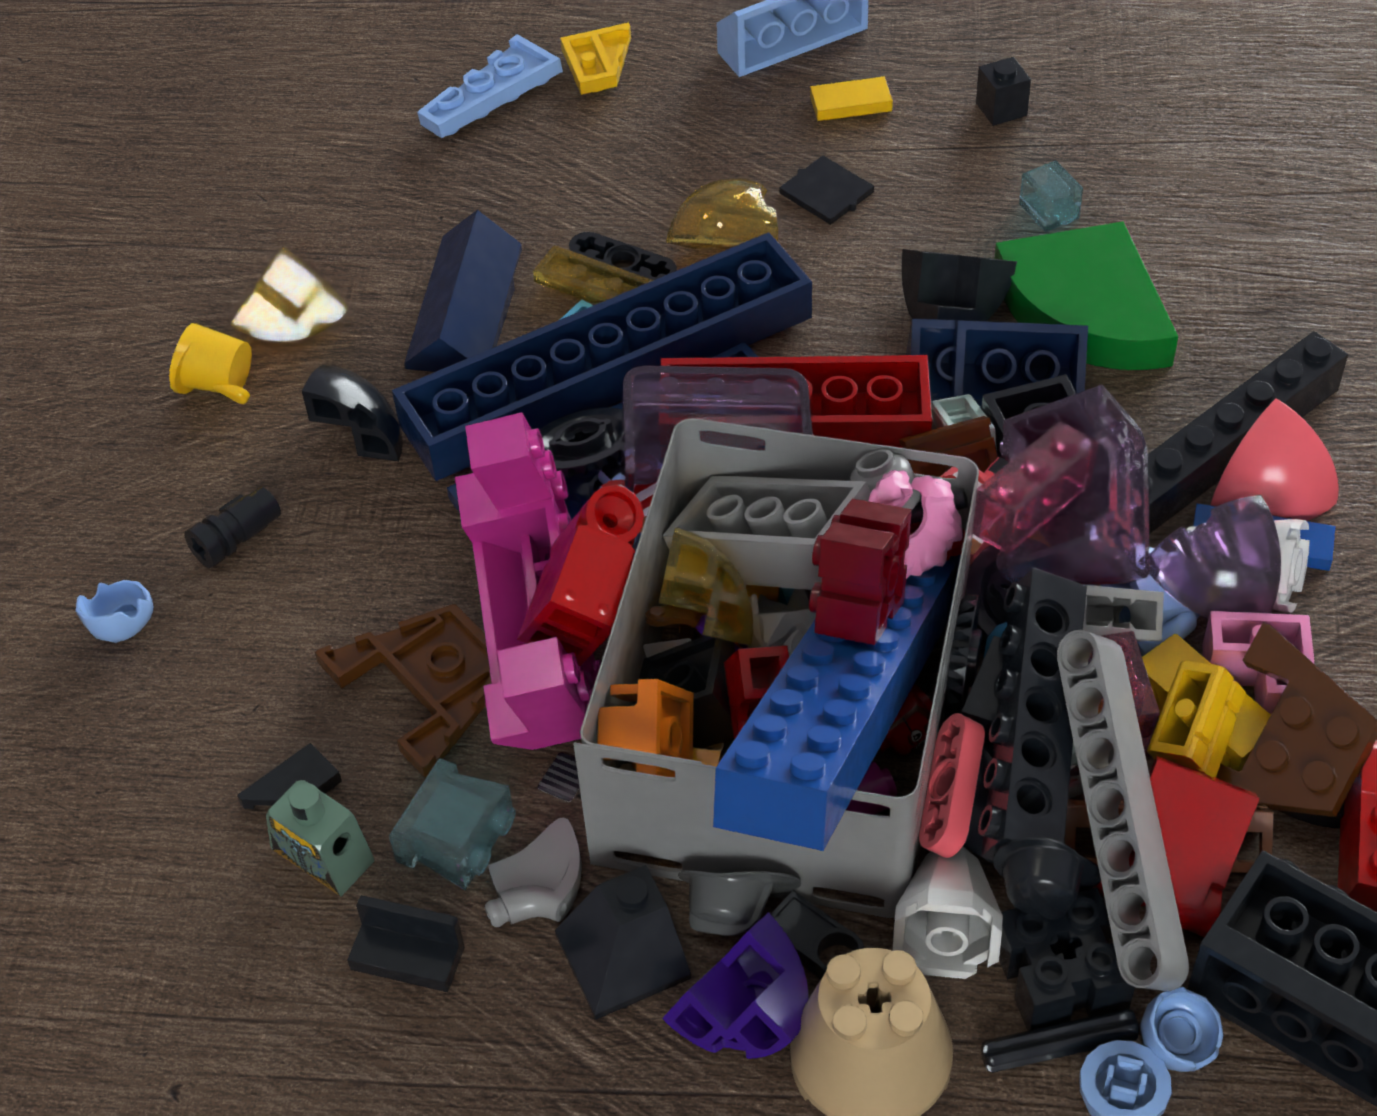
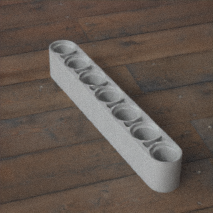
M1081 629L1074 630L1066 634L1061 640L1057 650V661L1118 968L1122 978L1131 986L1159 991H1173L1185 982L1189 972V961L1124 653L1121 646L1113 640ZM1093 651L1092 660L1088 664L1090 653ZM1103 699L1104 704L1102 710L1098 714V707L1100 701ZM1114 748L1113 759L1108 764L1109 753ZM1124 798V809L1119 816L1118 807L1120 801ZM1134 849L1135 860L1130 868L1129 856L1132 850ZM1145 902L1146 913L1141 921L1139 910L1141 904ZM1155 955L1157 958V968L1152 975L1150 962Z

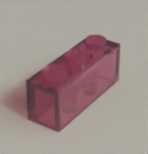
M1062 422L1057 423L977 488L973 534L1004 553L1010 554L1091 485L1099 442Z

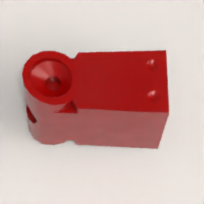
M618 485L600 488L592 494L554 541L550 548L549 562L544 566L517 640L528 644L557 637L567 653L574 652L578 666H581L609 637L635 553L633 548L634 540L642 528L644 519L642 504L632 491Z
M1156 755L1149 775L1181 927L1186 931L1205 938L1221 913L1223 889L1226 886L1260 798L1254 792ZM1134 849L1132 850L1129 856L1130 868L1135 860ZM1100 882L1095 887L1098 888L1101 897H1104L1102 883Z

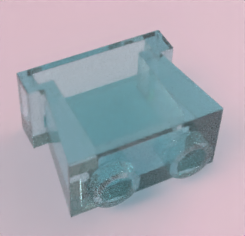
M439 758L389 835L396 862L414 869L419 861L466 891L474 876H480L487 868L491 857V849L500 835L505 836L512 827L515 819V808L512 805L509 785L461 775L458 773L456 764Z

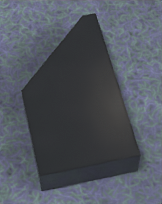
M309 743L239 793L237 797L244 809H254L255 805L273 806L298 780H305L315 785L318 790L325 794L341 783L342 779L339 771Z

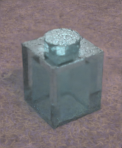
M1055 160L1022 174L1019 205L1045 232H1048L1079 219L1083 187Z

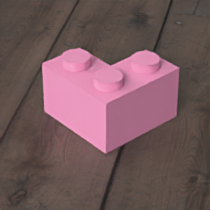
M1210 611L1202 644L1203 657L1211 664L1225 667L1234 677L1233 681H1237L1241 686H1254L1255 701L1269 714H1272L1287 684L1248 668L1243 662V658L1262 623L1265 622L1276 629L1314 663L1309 615Z

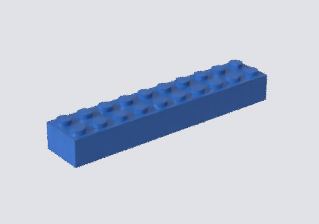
M961 555L950 556V559L945 562L943 567L934 566L930 570L923 572L921 576L910 575L906 579L904 603L893 619H887V628L875 645L815 633V620L813 621L716 767L714 828L824 851L948 623Z

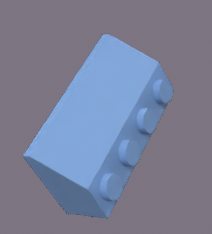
M765 0L733 12L717 22L718 54L738 77L747 75L868 29V0Z

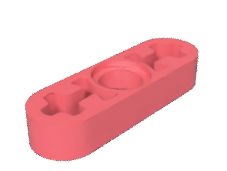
M960 713L951 715L938 732L919 831L920 845L944 858H951L956 855L967 839L985 738L984 727Z

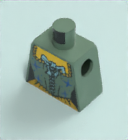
M305 780L296 781L266 814L271 849L341 897L375 861L352 812Z

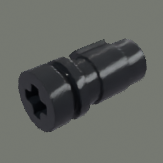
M259 487L248 495L243 496L240 494L219 508L217 516L211 514L204 518L202 523L199 522L187 529L184 534L185 540L198 561L204 566L212 568L223 561L225 556H230L236 552L238 544L246 542L265 529L269 523L277 519L281 515V510L274 496L266 488Z

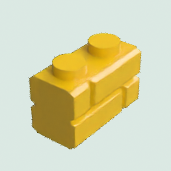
M1181 661L1147 752L1154 759L1158 755L1216 778L1237 720L1236 713L1241 709L1246 691L1237 681H1233L1234 677L1225 667L1215 664Z

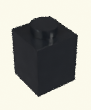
M1014 57L979 66L976 104L992 126L1027 116L1031 78Z

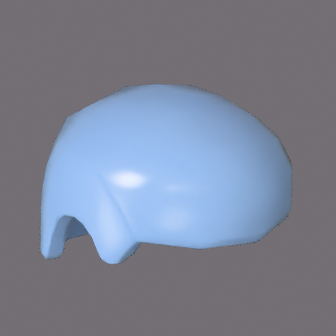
M122 580L110 585L99 583L97 592L92 599L79 595L75 612L83 625L96 639L117 643L129 639L140 632L150 620L154 606L150 592L140 582Z
M1179 987L1173 991H1165L1154 997L1147 1005L1140 1023L1143 1046L1150 1048L1163 1060L1168 1070L1178 1072L1196 1071L1214 1061L1219 1054V1048L1223 1039L1220 1014L1206 997L1184 987Z

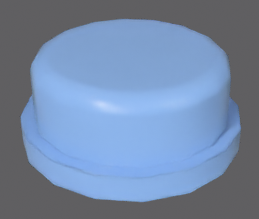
M1115 1040L1099 1045L1087 1055L1080 1070V1093L1091 1116H1161L1172 1094L1171 1076L1164 1061L1150 1048L1134 1041Z

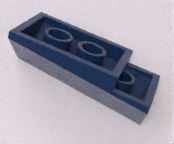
M476 210L442 237L404 362L405 369L437 372L497 346L515 290L513 276L520 258L522 245L479 210Z
M911 319L906 355H928L931 401L970 394L982 409V398L985 394L1067 375L1084 406L1088 341L1087 325Z

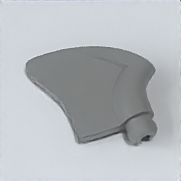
M564 817L558 818L520 852L488 864L491 879L499 897L488 901L484 907L492 926L500 927L506 922H510L512 925L534 917H543L560 922L566 917L576 899L582 871L578 841L568 819Z

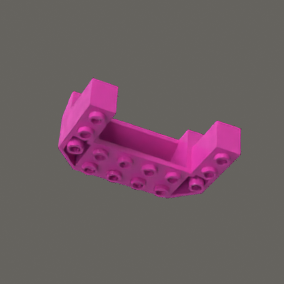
M522 412L465 426L473 473L455 477L461 526L472 542L492 682V684L484 685L491 741L497 745L534 750L581 739L580 730L600 669L601 660H595L593 652L581 666H578L574 652L567 653L557 637L528 644L517 640L544 566L549 562L550 548L571 522V517L564 500L568 498L565 477L561 470L556 471L551 450L545 451L540 430L538 428L531 429Z

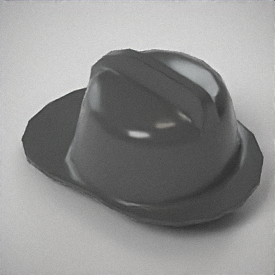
M681 871L678 873V877L681 880L689 883L690 927L697 932L722 936H736L752 928L760 920L770 894L789 892L801 886L799 878L777 872L752 871L716 874L701 871Z

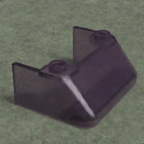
M639 366L631 369L626 373L623 380L621 486L634 493V484H651L658 481L674 427L685 419L695 418L813 435L807 380L799 372L788 368ZM700 431V441L750 450H765V440L714 431Z

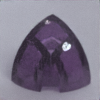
M1262 495L1239 498L1212 508L1210 511L1212 515L1206 523L1199 524L1194 530H1186L1184 527H1179L1157 545L1142 563L1151 577L1170 596L1188 609L1209 619L1210 611L1271 614L1277 598L1281 577V551L1278 533L1272 514Z

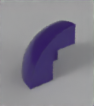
M768 912L667 1012L662 1019L672 1029L693 1044L707 1051L716 1053L722 1048L745 1051L747 1059L774 1054L785 1048L795 1039L801 1030V1017L805 1004L808 1001L807 980L794 945L773 916Z

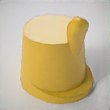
M191 323L182 333L172 356L169 374L171 389L179 394H187L193 389L217 392L238 404L247 403L250 394L243 386L246 383L251 367V346L243 340L197 323Z

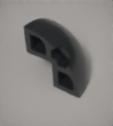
M903 249L902 286L911 319L987 321L1005 299L1012 284L1011 276L1015 274L1017 261Z
M327 364L321 365L314 370L302 389L309 421L351 427L358 456L399 462L403 446L401 428L393 408L383 394L369 381L350 370Z

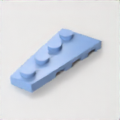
M516 34L509 40L510 47L506 51L496 50L487 57L488 65L480 71L471 69L463 76L464 83L460 87H448L417 112L420 125L440 138L455 134L459 128L476 119L487 116L490 111L507 102L518 99L521 94L536 86L547 83L550 78L563 72L561 60Z

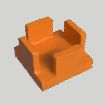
M639 679L638 684L610 685V696L628 702L637 701L634 706L601 707L599 709L597 744L693 760L694 693L659 679ZM603 758V760H605V761L617 760V759ZM632 762L636 772L675 777V771Z

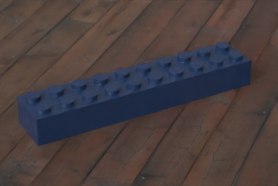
M770 232L392 390L399 426L434 480L438 481L471 466L465 426L522 412L531 429L538 428L540 430L552 421L568 414L613 405L659 384L661 358H712L740 343L745 342L747 345H751L812 318V281Z

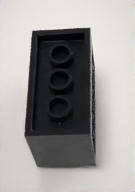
M1262 850L1201 942L1187 990L1206 997L1224 1018L1377 1107V912L1351 899L1340 888L1326 885L1300 871L1291 861L1276 858Z

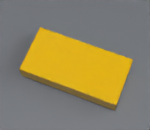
M885 76L810 86V98L817 121L892 111L893 100Z

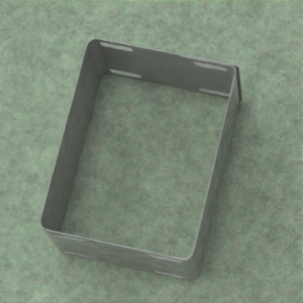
M695 418L685 419L674 427L580 730L582 744L576 742L573 744L591 865L632 871L646 865L652 876L683 881L678 877V873L681 871H701L716 874L752 871L784 873L800 879L801 886L794 891L814 905L886 918L895 917L896 905L916 872L921 846L919 831L938 732L944 723L946 712L945 697L956 620L961 600L966 595L979 469L972 460L961 456ZM700 431H714L765 440V450H750L700 441ZM878 449L890 450L892 453L901 454L909 460L943 464L958 468L957 478L931 476L932 478L948 481L951 484L952 492L964 489L969 507L957 510L962 519L965 537L917 786L912 793L903 797L856 790L851 799L889 807L890 816H878L845 810L824 851L714 828L716 766L705 765L701 761L597 744L599 709L601 707L633 706V702L610 696V685L638 684L643 661L647 658L643 645L658 643L662 637L664 626L655 627L647 624L645 613L654 606L661 607L671 604L673 597L669 595L665 581L668 578L680 575V570L662 535L712 475L849 481L850 475L856 467V462L865 454ZM914 473L915 478H916V477L929 476V475H922V474H915V473ZM603 758L617 759V760L605 761V760H603ZM625 761L673 770L675 771V777L658 776L619 768L625 764ZM614 851L676 861L682 864V869L618 858L615 856ZM813 887L830 888L878 897L885 900L884 907L817 896L813 894ZM792 891L770 894L769 897L785 899Z

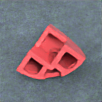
M1276 398L1255 421L1237 447L1220 478L1211 501V506L1309 521L1330 510L1337 503L1339 485L1336 469L1327 448L1312 427L1293 409Z

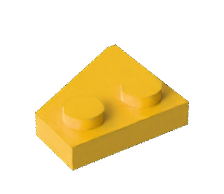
M629 22L560 38L561 50L581 95L618 86L631 40Z

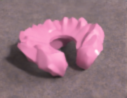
M891 470L884 474L882 479L877 482L875 489L870 493L868 501L903 507L912 496L913 490L919 491L922 495L923 519L919 528L909 536V547L905 551L904 565H907V579L910 575L921 576L923 572L930 570L934 566L943 567L947 559V551L952 549L953 542L963 539L962 519L955 508L954 494L948 481L932 478L931 476L914 478L910 484L907 472Z

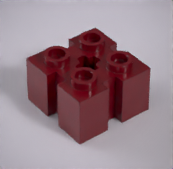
M852 498L840 515L833 516L830 527L824 535L817 536L813 547L812 563L814 566H819L818 577H822V582H815L809 601L810 612L816 613L815 633L871 645L877 643L887 628V619H893L904 603L907 565H904L905 551L909 547L912 509Z

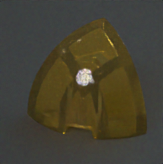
M743 178L719 179L701 186L681 204L671 222L666 243L691 249L716 247L727 250L768 232L778 242L776 210L765 204L764 196L767 189L757 181Z
M282 246L255 283L252 292L239 307L230 325L249 336L263 340L295 341L314 336L326 330L346 313L348 306L342 297L321 276Z
M675 527L659 603L706 613L703 635L751 645L753 638L752 604L744 581L736 567L720 549L706 539L687 530Z

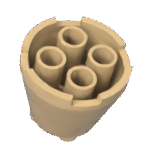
M883 948L858 949L847 954L837 955L831 959L825 974L805 1004L801 1017V1030L790 1044L791 1069L797 1088L804 1100L808 1099L819 1111L827 1116H921L929 1110L942 1095L943 1091L947 1089L952 1070L953 1044L944 1016L925 976L916 966L915 959L905 951H891Z

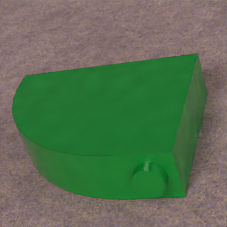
M1124 221L996 243L994 259L1017 261L1015 274L1011 276L1012 284L1004 301L1018 323L1087 325L1086 364L1119 370H1151L1173 366L1179 336Z

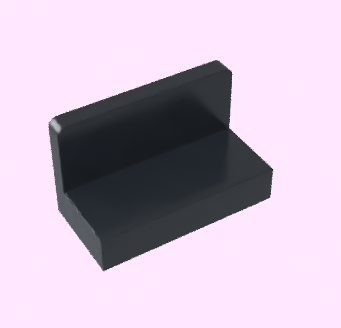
M361 895L356 907L362 925L347 959L350 970L448 992L465 948L458 918L448 914Z

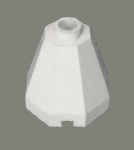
M962 847L951 858H944L933 852L926 854L896 905L893 951L901 950L909 953L915 959L916 966L923 975L966 979L977 973L978 964L988 960L987 967L999 962L1003 916L979 860L967 849Z

